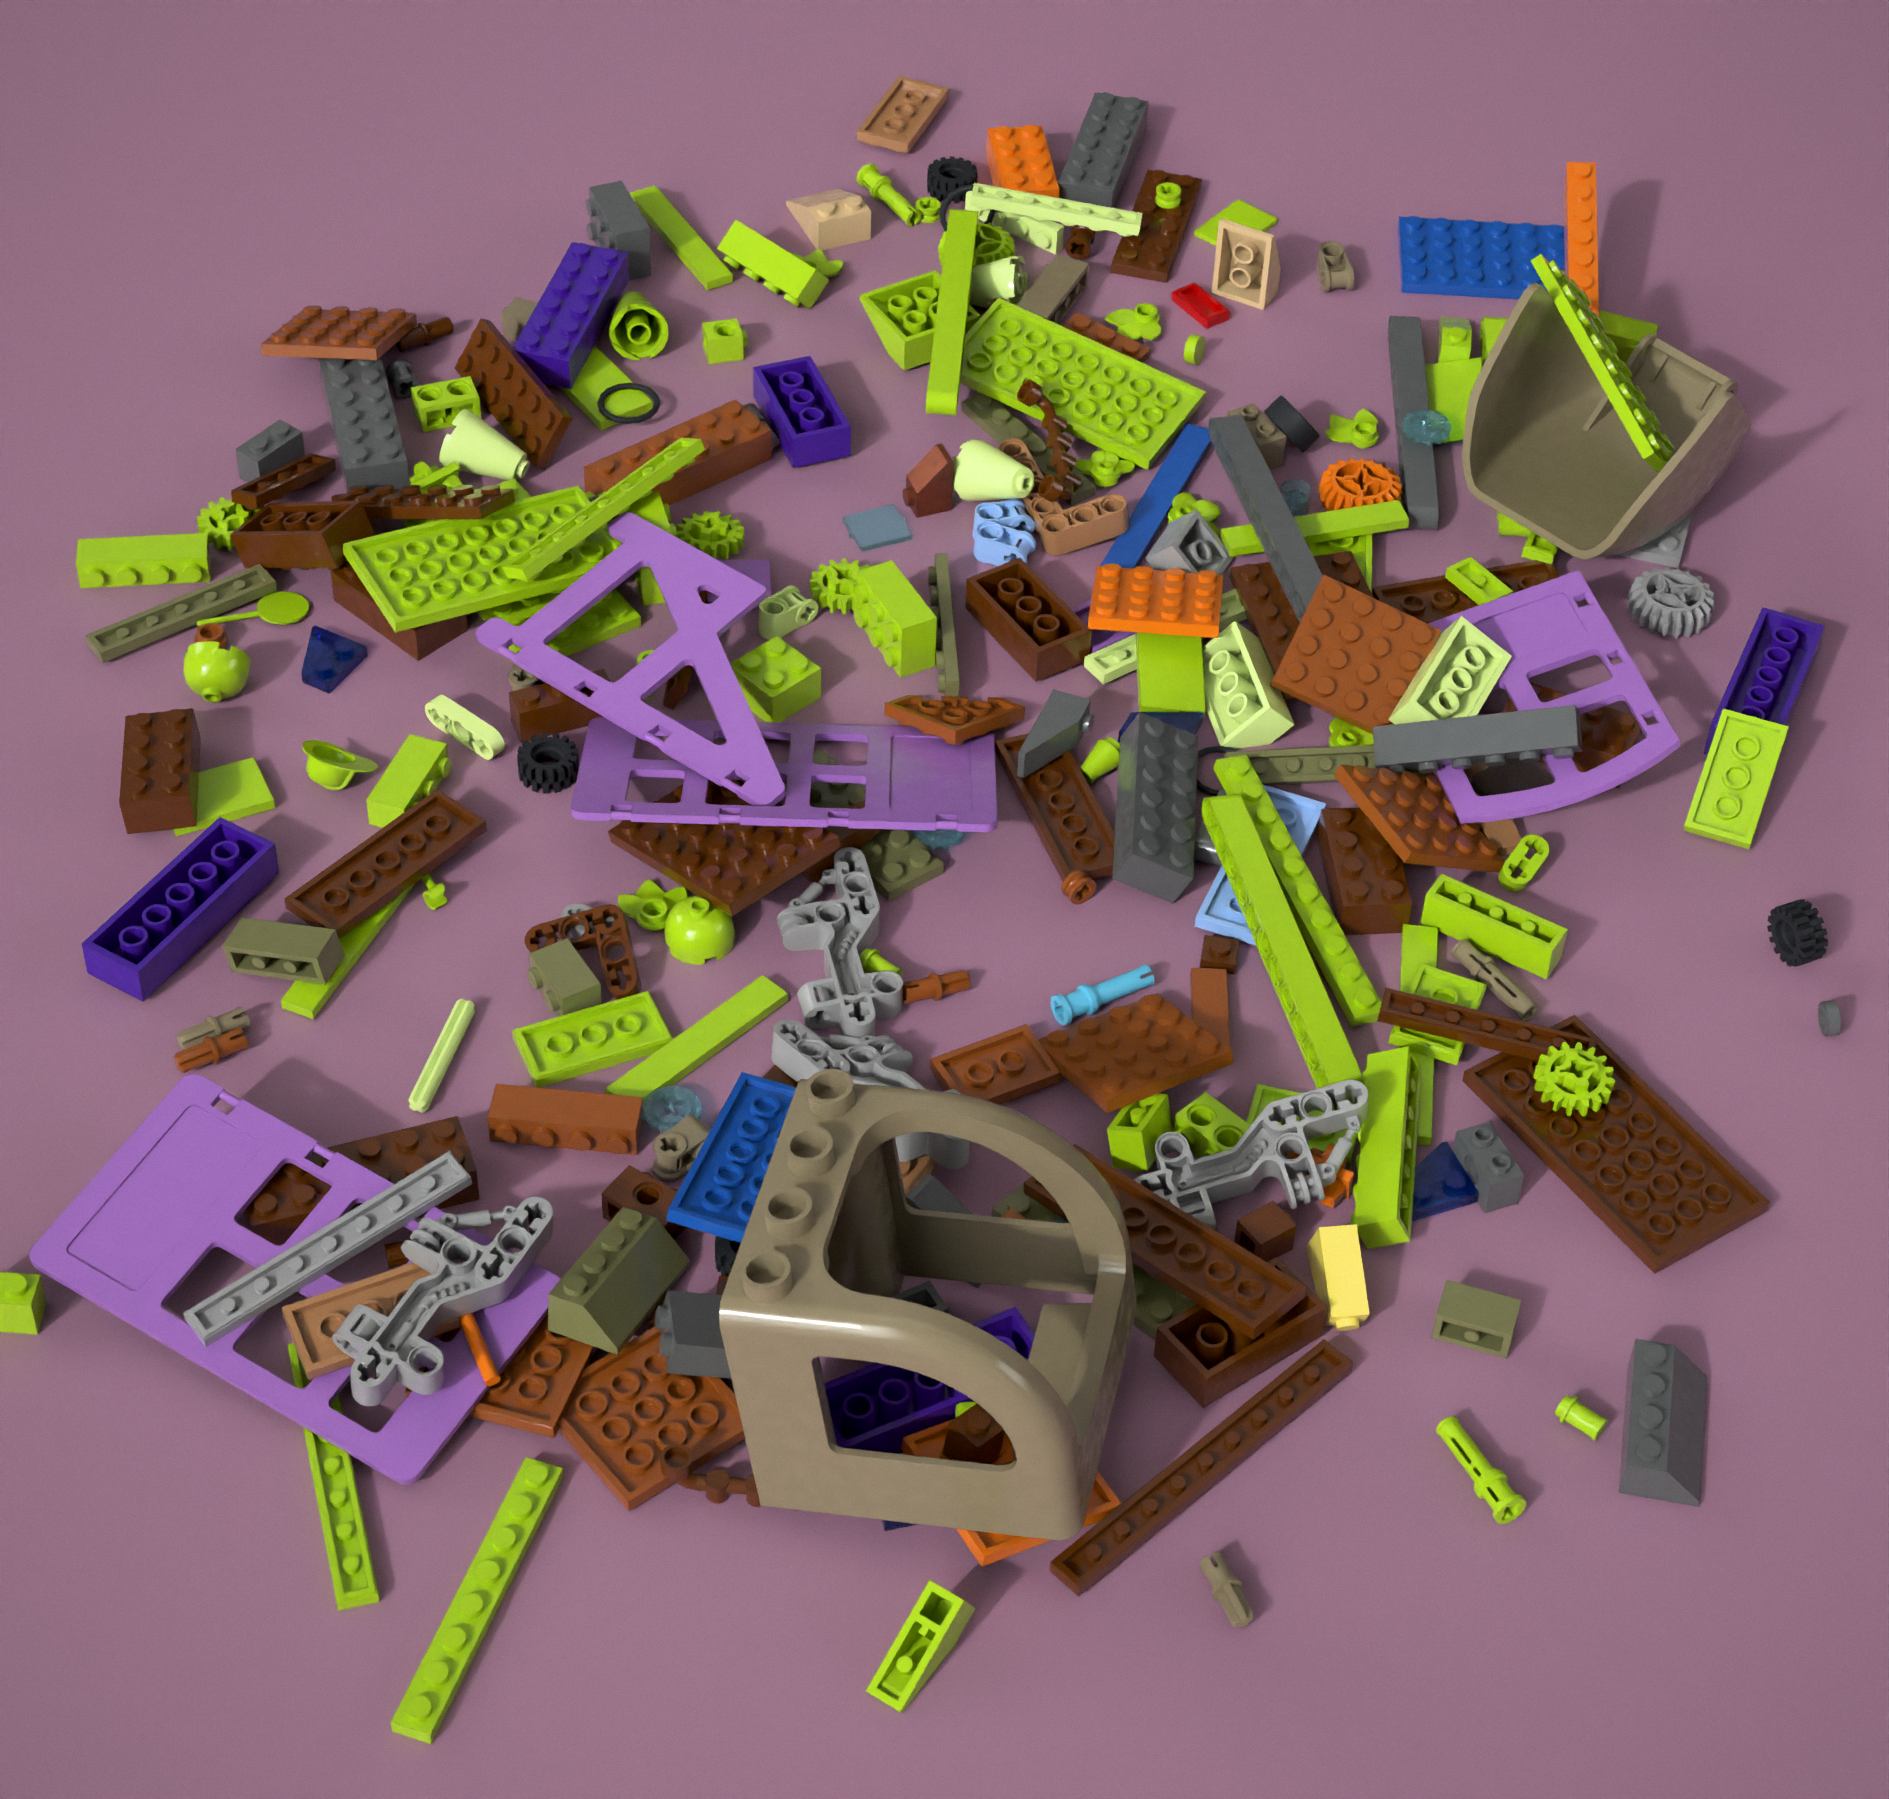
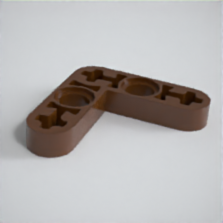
M602 905L538 924L527 932L525 945L531 953L541 949L538 947L540 938L546 937V947L558 942L556 940L558 939L556 932H559L561 939L564 940L567 938L568 931L573 926H584L585 932L580 938L575 940L568 938L576 951L598 946L605 983L612 997L617 1000L640 992L641 981L628 923L621 909L616 905ZM613 917V926L607 928L605 926L607 918ZM590 922L595 923L594 928L597 931L596 933H593V929L589 924ZM615 946L625 947V954L622 958L618 960L608 959V953L611 948ZM623 970L628 982L626 983L627 988L620 990L621 981L617 971Z

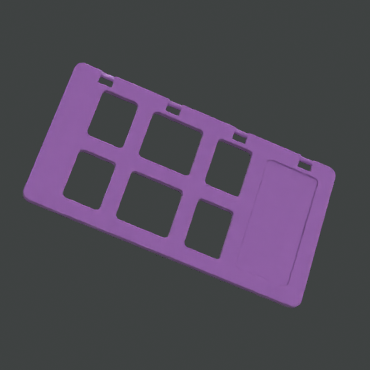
M598 717L589 721L571 803V816L574 819L586 821L631 820V822L737 823L740 825L824 828H827V826H840L858 829L926 831L942 829L960 832H990L997 828L994 733L989 731L985 736H975L966 739L962 744L953 745L946 743L945 739L938 736L923 734L920 729L913 726L756 722L764 739L791 741L789 762L775 763L782 781L787 783L785 805H715L706 803L709 779L677 760L635 759L634 755L638 737L605 717ZM673 719L714 743L716 738H725L718 721ZM660 730L654 734L655 736H669ZM816 741L865 742L868 744L867 764L863 766L814 764V743ZM735 775L731 780L743 779ZM632 777L682 778L684 782L681 801L678 803L628 802L626 799L630 779ZM815 782L866 785L865 807L861 809L811 807V784Z
M198 1074L186 1075L174 1086L32 1246L29 1253L32 1265L37 1270L399 1484H412L423 1475L491 1387L486 1386L462 1328L450 1342H443L436 1337H431L428 1342L440 1349L444 1356V1383L442 1387L430 1395H422L412 1390L386 1425L379 1432H371L330 1407L334 1399L351 1380L352 1365L313 1378L307 1387L299 1389L234 1351L266 1311L205 1347L188 1323L162 1309L164 1304L211 1249L220 1247L258 1268L345 1215L355 1204H363L394 1185L342 1154L335 1153L324 1147L317 1140L246 1100L235 1097L221 1086ZM221 1099L235 1108L229 1114H226L214 1106ZM314 1152L329 1160L323 1168L308 1160ZM286 1163H292L332 1187L283 1245L277 1246L236 1223V1220L279 1169ZM433 1207L424 1213L425 1216L423 1218L437 1221L446 1213ZM412 1220L403 1227L413 1232L419 1229V1222ZM473 1228L457 1231L483 1246L489 1245L493 1241V1239ZM534 1262L503 1302L473 1313L499 1376L548 1314V1294L560 1281L557 1275ZM324 1274L297 1292L310 1298L345 1285ZM426 1366L429 1368L427 1372L434 1370V1368Z

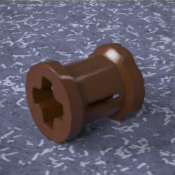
M1073 226L1070 238L1065 245L1066 253L1076 260L1085 259L1090 253L1091 244L1094 242L1095 231L1086 226Z

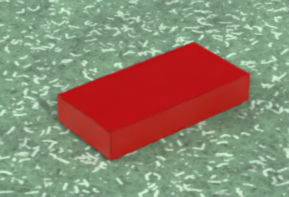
M1195 282L1172 291L1171 300L1206 329L1230 319V311Z

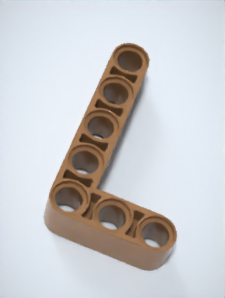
M1012 438L1003 441L999 445L998 450L1028 467L1034 475V486L1028 496L1018 499L1023 501L1026 506V514L1034 520V532L1048 554L1054 556L1064 555L1122 535L1129 530L1128 506L1124 496L1109 494L1062 510L1057 499L1049 502L1039 496L1038 488L1044 476L1022 440Z

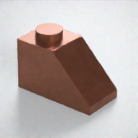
M942 443L936 444L906 475V488L902 491L903 500L907 507L910 506L916 518L951 511L953 461Z

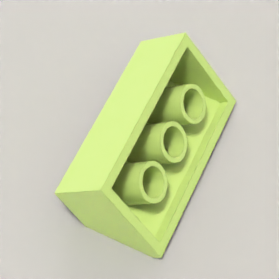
M1460 616L1440 634L1434 648L1419 668L1388 720L1393 724L1477 716L1512 656L1464 617Z
M1234 621L1219 633L1218 638H1213L1202 647L1205 708L1220 746L1238 749L1270 745L1295 725L1281 690L1270 686L1274 673L1257 636Z

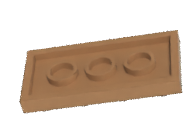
M898 76L857 130V141L908 154L949 98V88Z
M412 1262L282 1307L284 1320L308 1380L353 1365L355 1359L342 1352L334 1344L332 1336L356 1305L367 1306L388 1317L412 1284L420 1278L431 1275V1273ZM459 1317L442 1322L431 1337L459 1328Z

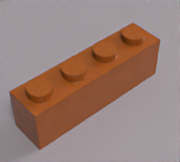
M506 1084L495 1085L488 1114L490 1141L632 1155H637L644 1122L643 1097Z

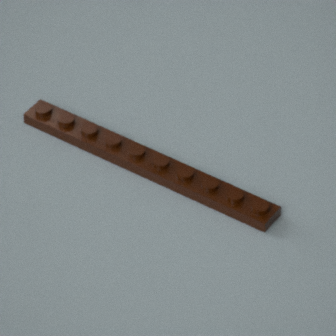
M1323 1339L1050 1562V1572L1079 1597L1352 1371L1353 1361Z

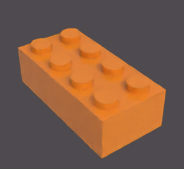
M1026 125L1024 127L999 126L997 128H987L986 159L993 186L1059 198V186L1042 126Z

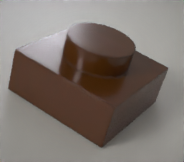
M1204 935L1200 968L1226 969L1228 974H1235L1239 940Z

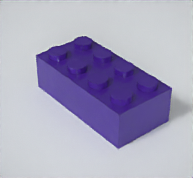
M811 356L753 367V396L763 415L770 420L771 429L779 438V444L792 468L850 456L851 426Z

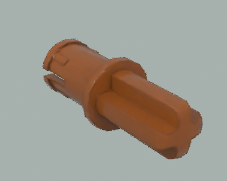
M960 970L942 975L929 973L926 978L903 982L902 998L904 999L902 1001L905 1005L927 999L938 1001L943 995L966 991L971 986L970 976L968 972Z
M237 1027L235 1030L212 1039L207 1036L203 1039L204 1042L177 1052L174 1055L176 1067L182 1073H186L211 1062L216 1065L220 1062L221 1058L248 1049L246 1035L241 1037L240 1035L244 1031Z

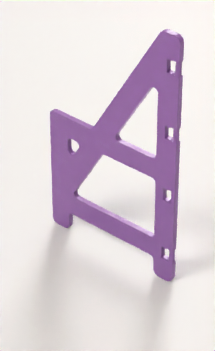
M625 512L611 521L608 525L610 536L623 544L520 626H513L501 618L494 617L487 620L476 630L477 641L497 654H502L509 658L515 665L643 741L647 740L660 748L663 753L717 785L726 787L753 806H775L785 797V785L719 640L723 633L767 597L766 587L631 512ZM643 566L651 568L678 630L617 682H609L546 645ZM701 591H709L717 595L718 598L710 604H705L702 602L699 593ZM515 644L522 649L516 654L509 650L508 647ZM684 666H693L723 732L726 743L723 745L712 743L644 703L643 700ZM586 686L593 690L594 693L589 697L580 692V690ZM660 730L669 735V737L663 741L654 734ZM737 775L746 782L743 786H739L730 780Z

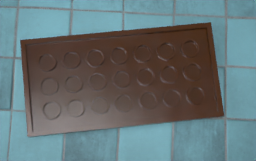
M1576 1015L1550 1028L1597 1039L1594 1056L1598 1058L1605 1055L1607 1057L1605 1067H1613L1612 1079H1615L1608 1103H1602L1598 1112L1593 1111L1589 1107L1586 1116L1582 1117L1578 1110H1573L1572 1115L1567 1116L1566 1108L1560 1107L1555 1112L1552 1110L1553 1101L1550 1100L1543 1103L1541 1101L1543 1091H1535L1534 1089L1536 1079L1533 1078L1538 1064L1537 1060L1501 1052L1464 1071L1462 1081L1654 1274L1768 1210L1770 1202Z

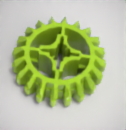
M980 221L978 223L973 267L1015 256L1014 238L1010 237L1008 231H1003L1002 226L993 227L991 222L983 224ZM943 232L940 244L938 245L940 265H943L946 232Z

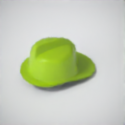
M307 740L302 744L303 751L308 755L306 771L309 778L329 790H340L348 786L356 772H372L378 769V764L374 761L350 753L325 741Z

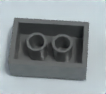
M617 181L589 187V199L586 200V209L590 216V223L587 224L590 240H594L597 247L628 252L629 281L651 276L650 227L623 182Z

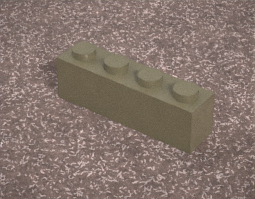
M1057 254L1050 264H1046L1041 276L1035 278L1030 290L1024 292L1022 300L1015 305L1059 325L1087 289L1090 263Z

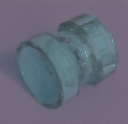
M1289 479L1281 485V494L1293 517L1308 515L1309 512L1308 502L1311 497L1312 488L1306 481L1300 479Z

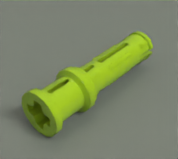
M866 164L859 170L856 177L857 183L861 187H866L870 190V195L874 199L882 200L909 227H913V224L917 225L920 222L921 212L893 188L891 179L887 176H882L875 164Z
M1450 1416L1443 1419L1437 1425L1436 1433L1442 1438L1457 1461L1474 1481V1493L1478 1498L1485 1499L1493 1510V1518L1498 1524H1506L1515 1520L1525 1510V1499L1521 1495L1514 1493L1507 1483V1475L1502 1470L1492 1467L1479 1447L1459 1423L1457 1417Z

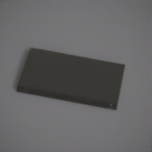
M1519 758L1507 759L1504 765L1490 766L1468 778L1473 790L1480 796L1528 790L1555 782L1552 775L1536 762H1520Z

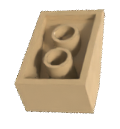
M835 189L786 200V206L817 250L820 249L822 251L871 239V210L860 195Z
M1221 218L1218 225L1211 293L1264 310L1278 293L1281 267L1275 235Z

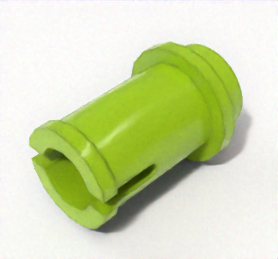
M866 948L859 956L864 974L892 971L900 975L901 978L903 976L901 975L903 969L880 956L878 949L871 950Z
M1565 1395L1555 1410V1415L1560 1418L1559 1422L1562 1424L1568 1422L1596 1441L1604 1431L1608 1419L1603 1418L1579 1402L1580 1398L1576 1395L1573 1398Z

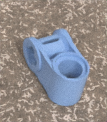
M1018 498L993 503H982L976 506L972 533L974 539L976 526L984 521H993L1013 529L1018 527L1019 530L1030 534L1035 529L1034 520L1026 514V506Z
M984 521L976 526L973 555L980 562L1000 566L1016 558H1021L1027 564V556L1031 555L1036 548V541L1028 532L1009 528L993 521Z

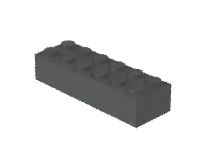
M1095 92L1059 178V198L1116 208L1146 131L1149 101L1140 100L1136 97L1126 98L1106 92Z
M381 357L378 360L319 358L323 393L346 492H349L350 487L357 485H367L368 489H375L383 485H393L394 489L409 486L407 458Z
M1141 712L1137 714L1120 737L1112 879L1174 903L1192 881L1194 873L1198 736Z

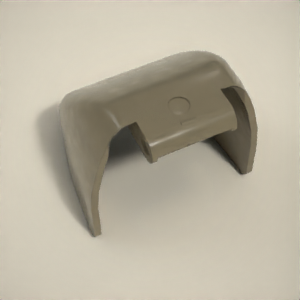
M1532 283L1524 290L1509 315L1470 394L1462 448L1463 471L1468 489L1478 500L1579 559L1587 560L1617 555L1643 546L1665 534L1685 519L1709 493L1735 458L1751 429L1750 418L1736 396L1739 384L1652 334L1646 335L1638 343L1626 361V365L1633 375L1630 379L1643 392L1646 397L1645 405L1654 412L1661 424L1658 428L1663 435H1667L1675 448L1672 451L1674 454L1672 458L1657 473L1643 460L1553 299L1543 286Z

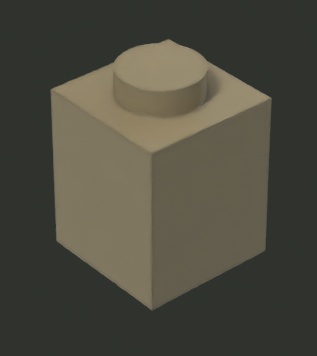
M515 297L508 307L503 309L500 320L501 324H503L504 337L513 340L519 338L538 304L537 302Z

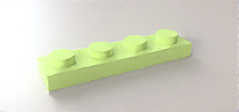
M966 191L965 210L978 211V219L985 222L990 211H983L976 206H970L972 191ZM995 210L992 221L993 226H1002L1003 231H1008L1010 234L1055 255L1062 251L1063 225L1052 220L1038 221L1031 216H1010L1003 211Z

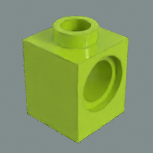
M737 318L702 323L703 349L708 364L744 360L743 348L748 347L746 330H741Z

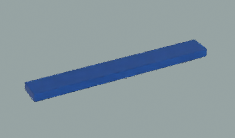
M1189 423L1186 424L1131 514L1129 530L1117 537L1100 566L1117 564L1121 568L1134 569L1140 565L1168 518V513L1173 507V498L1183 493L1212 445L1209 429Z

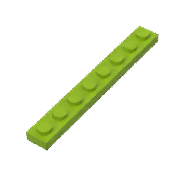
M680 437L503 566L507 578L519 579L524 582L537 578L541 574L540 571L546 566L559 562L563 558L564 553L571 548L582 545L586 541L585 538L591 533L605 528L610 519L627 512L630 509V505L636 500L649 496L655 486L674 477L673 473L681 467L692 464L696 460L695 457L705 450L701 439Z
M525 1457L391 1721L392 1732L432 1744L564 1478L563 1468Z

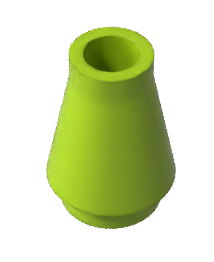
M1106 737L1104 740H1098L1084 763L1079 767L1088 784H1092L1096 779L1119 766L1120 744L1115 739Z

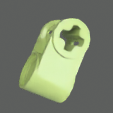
M793 585L785 587L782 591L760 602L759 634L769 640L776 636L783 638L786 634L797 628L809 624L818 612V603L813 599H806L800 594V590Z

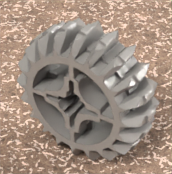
M1667 566L1663 570L1653 567L1651 572L1643 571L1642 575L1636 577L1632 583L1628 594V612L1632 614L1633 621L1640 622V628H1650L1651 634L1658 632L1662 633L1663 638L1667 634L1672 635L1675 639L1682 634L1689 638L1691 633L1699 634L1700 630L1706 628L1710 622L1715 608L1714 592L1709 590L1710 584L1703 583L1701 576L1693 577L1691 571L1685 573L1680 571L1679 567L1676 570H1670Z

